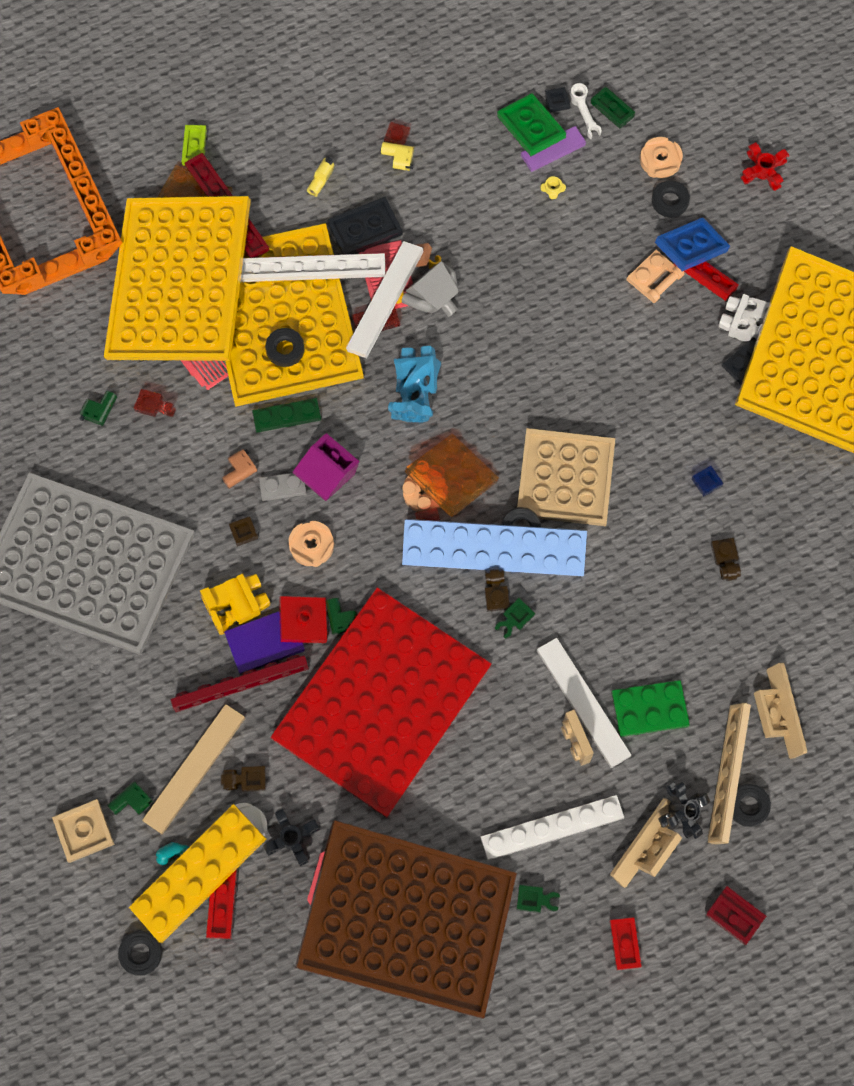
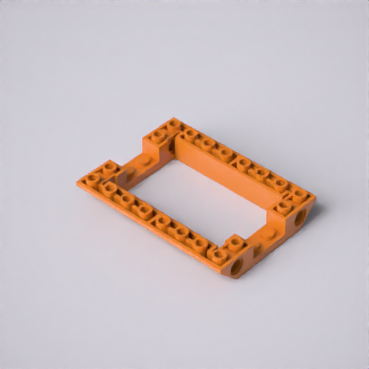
M59 107L20 122L23 132L0 141V165L52 144L93 231V235L83 236L74 240L77 249L37 265L33 257L23 261L21 265L16 267L0 235V290L2 294L26 295L107 261L122 244L120 236Z

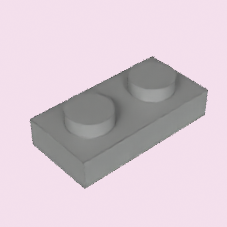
M293 473L259 478L262 501L307 495L305 483Z

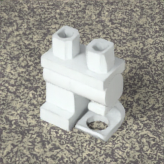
M743 294L741 299L730 296L725 310L736 314L733 317L723 313L719 327L729 331L728 336L735 337L741 341H750L752 337L757 339L769 302L749 298L745 294Z

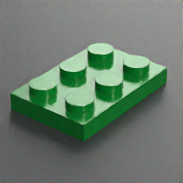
M533 93L497 111L499 120L530 157L566 138L564 129Z
M681 680L611 691L620 737L690 726Z

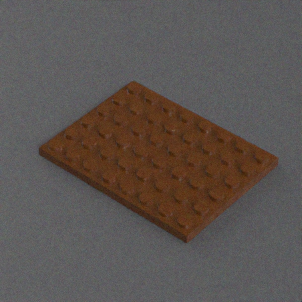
M333 821L295 968L484 1019L517 873L339 821Z

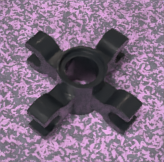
M675 782L670 783L666 786V790L673 800L668 807L669 813L658 818L660 825L664 828L669 824V827L673 828L681 821L684 836L689 838L693 835L694 839H697L703 834V831L696 820L701 813L700 807L710 803L708 794L704 793L700 796L699 793H696L690 799H687L685 794L686 787L683 782L677 785Z
M283 809L275 812L274 814L282 830L279 838L263 845L267 855L270 856L283 848H287L293 851L300 867L309 863L301 845L304 837L320 830L316 820H311L298 828L290 824ZM290 832L298 834V838L294 843H287L285 841L286 835Z

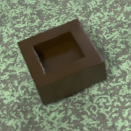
M250 516L229 524L237 547L258 539Z

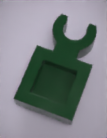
M518 598L503 613L507 620L499 622L495 626V630L498 631L501 627H507L508 632L503 637L508 639L512 635L514 627L521 630L536 613Z
M519 885L516 910L541 913V906H544L547 910L556 912L559 907L552 906L549 900L551 898H559L560 894L551 892L548 895H543L542 887Z

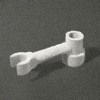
M577 83L571 88V102L578 106L586 123L587 136L592 139L591 131L596 130L600 136L601 127L593 121L585 103L588 93L587 87L582 83Z

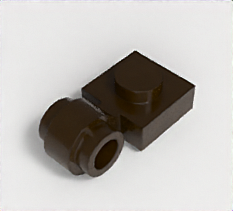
M734 537L711 541L715 564H724L720 566L721 579H726V581L737 580V577H741V569L738 563H734L739 560Z
M499 567L489 568V570H485L486 584H491L492 586L485 588L487 612L507 610L510 607L508 586H499L500 583L505 582L504 570L499 569Z
M241 767V775L237 774V770H223L221 786L226 791L237 790V786L240 784L242 792L266 791V767Z

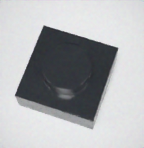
M565 87L545 91L549 113L570 109V102Z

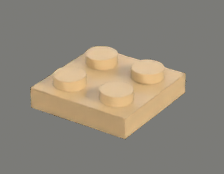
M575 710L565 713L561 730L566 740L570 739L572 743L570 751L574 760H579L582 766L590 763L594 753Z
M98 799L52 817L67 862L69 863L115 845Z

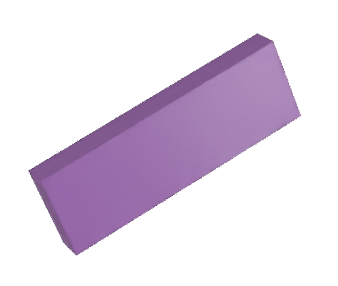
M576 126L565 131V139L531 157L526 151L521 152V157L530 171L537 170L585 146L586 141Z

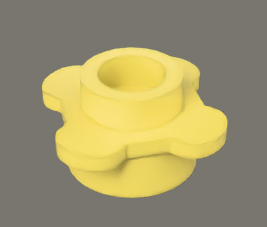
M551 176L545 183L541 184L540 189L542 192H546L550 199H556L560 192L566 190V186L562 184L558 177Z

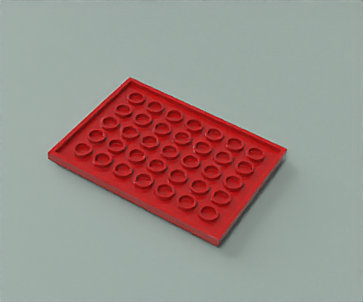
M377 587L270 738L363 803L388 818L492 664Z

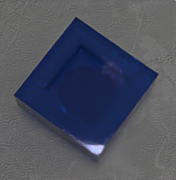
M712 466L705 468L691 478L703 497L719 489L724 484Z

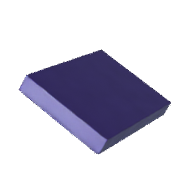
M279 612L224 632L240 675L245 671L258 669L269 663L277 662L305 651L303 643L280 642Z

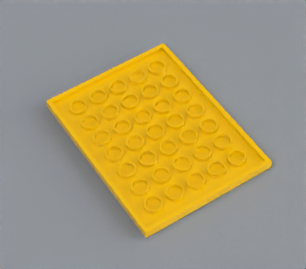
M248 196L127 198L121 235L122 244L119 248L104 350V358L106 360H231L251 202Z
M326 223L264 236L263 239L269 246L270 251L258 258L334 255ZM244 251V258H249ZM340 278L240 282L231 360L225 361L235 407L364 378L359 356L348 352L346 349L353 336V331ZM277 329H293L300 334L304 341L305 350L303 357L293 366H277L270 361L266 354L265 344L267 338ZM285 340L281 341L276 349L280 354L285 355L289 354L294 346L291 342Z
M791 246L787 251L735 405L854 453V272Z

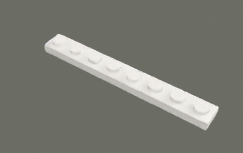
M385 253L243 258L240 282L384 277Z

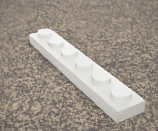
M615 795L481 836V841L487 860H492L622 820L624 815L618 797Z

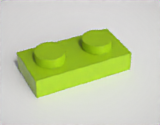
M185 125L181 160L183 166H185V162L200 153L205 155L206 125Z

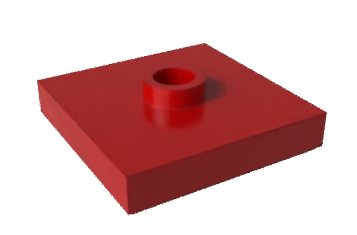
M280 596V642L326 643V598Z

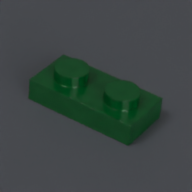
M606 86L591 98V104L619 129L635 117V111Z

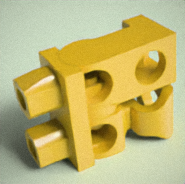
M240 574L236 576L237 578H232L223 584L210 589L207 587L200 590L201 599L219 635L225 634L224 632L235 621L242 625L253 618L261 616L260 611L270 606L266 593L256 597L252 594V591L261 588L257 574L247 577ZM231 606V610L226 611L225 616H218L217 612Z

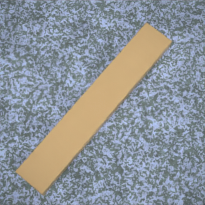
M747 703L730 705L708 843H729L751 705Z
M225 704L142 821L163 835L245 720L243 715Z

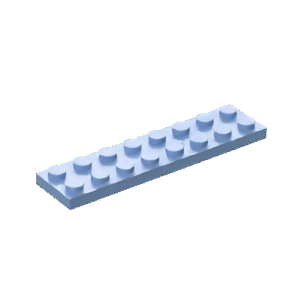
M405 519L402 565L489 570V568L499 567V569L508 572L584 576L587 530Z

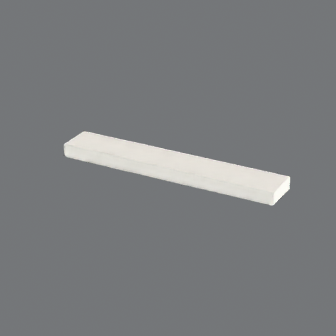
M403 241L346 347L348 352L364 358L368 357L424 252L422 247Z
M555 638L538 648V654L610 768L631 757V753L559 640Z

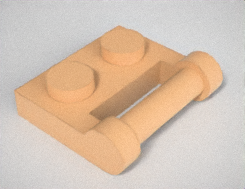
M655 250L627 277V281L650 301L656 303L660 299V295L674 281L680 280L684 276V271H681L660 252ZM668 271L671 273L654 290L649 288L664 272Z

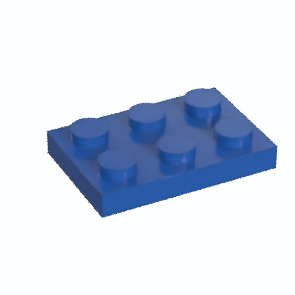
M704 218L657 236L655 241L657 246L681 271L724 254L730 248V245Z

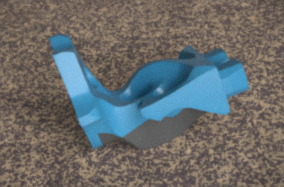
M422 346L421 357H415L416 350L413 348H402L400 359H394L397 375L396 392L401 394L402 402H389L388 411L391 412V419L405 422H427L433 416L431 408L433 405L432 394H435L437 391V376L441 367V361L436 358L435 349L432 346ZM419 391V397L416 400H411L412 393Z

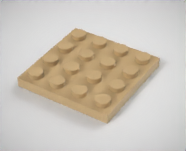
M527 428L517 507L529 508L537 514L539 519L606 526L615 438Z

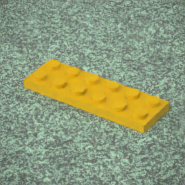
M233 804L129 908L157 941L163 943L267 838Z

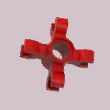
M756 142L749 145L748 148L750 150L747 151V155L756 165L742 171L744 174L741 176L743 183L748 184L757 177L762 180L767 179L773 191L781 188L780 183L784 180L774 168L787 163L786 158L790 156L788 152L783 149L773 156L770 153H762Z

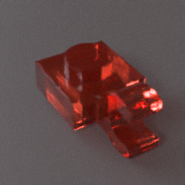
M144 389L140 390L133 407L135 412L156 417L157 412L173 417L176 411L173 408L174 404L162 401V394Z

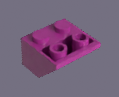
M326 433L311 446L294 469L293 474L322 499L327 501L355 475L360 461Z

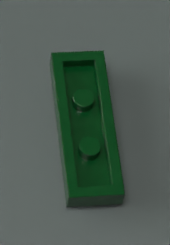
M317 398L252 410L256 433L321 421Z

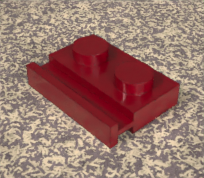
M728 886L724 888L706 913L708 918L744 945H747L763 920L767 917Z

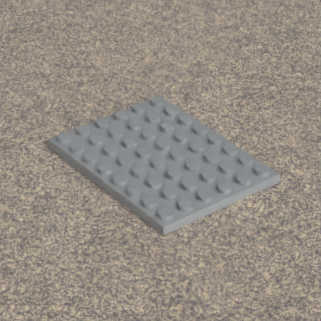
M29 473L0 532V604L142 655L195 532L189 528Z

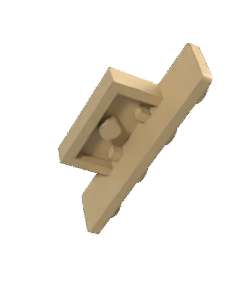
M778 663L767 669L771 689L754 692L765 738L784 736L789 758L792 759L806 754L807 748L784 663Z
M664 798L612 870L610 875L622 887H627L639 869L655 877L681 841L682 837L677 832L668 829L669 824L662 828L658 820L662 815L669 813L668 807L671 802L668 799Z

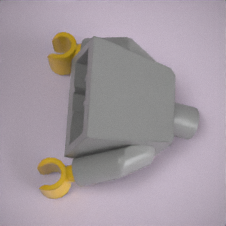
M436 255V262H432L429 259L428 267L430 270L405 290L407 293L404 294L402 291L396 304L404 303L412 308L431 314L441 308L450 317L458 310L451 301V298L459 292L456 272L442 262L439 255Z

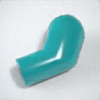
M170 842L157 850L156 861L160 865H166L169 862V858L174 855L181 856L190 846Z

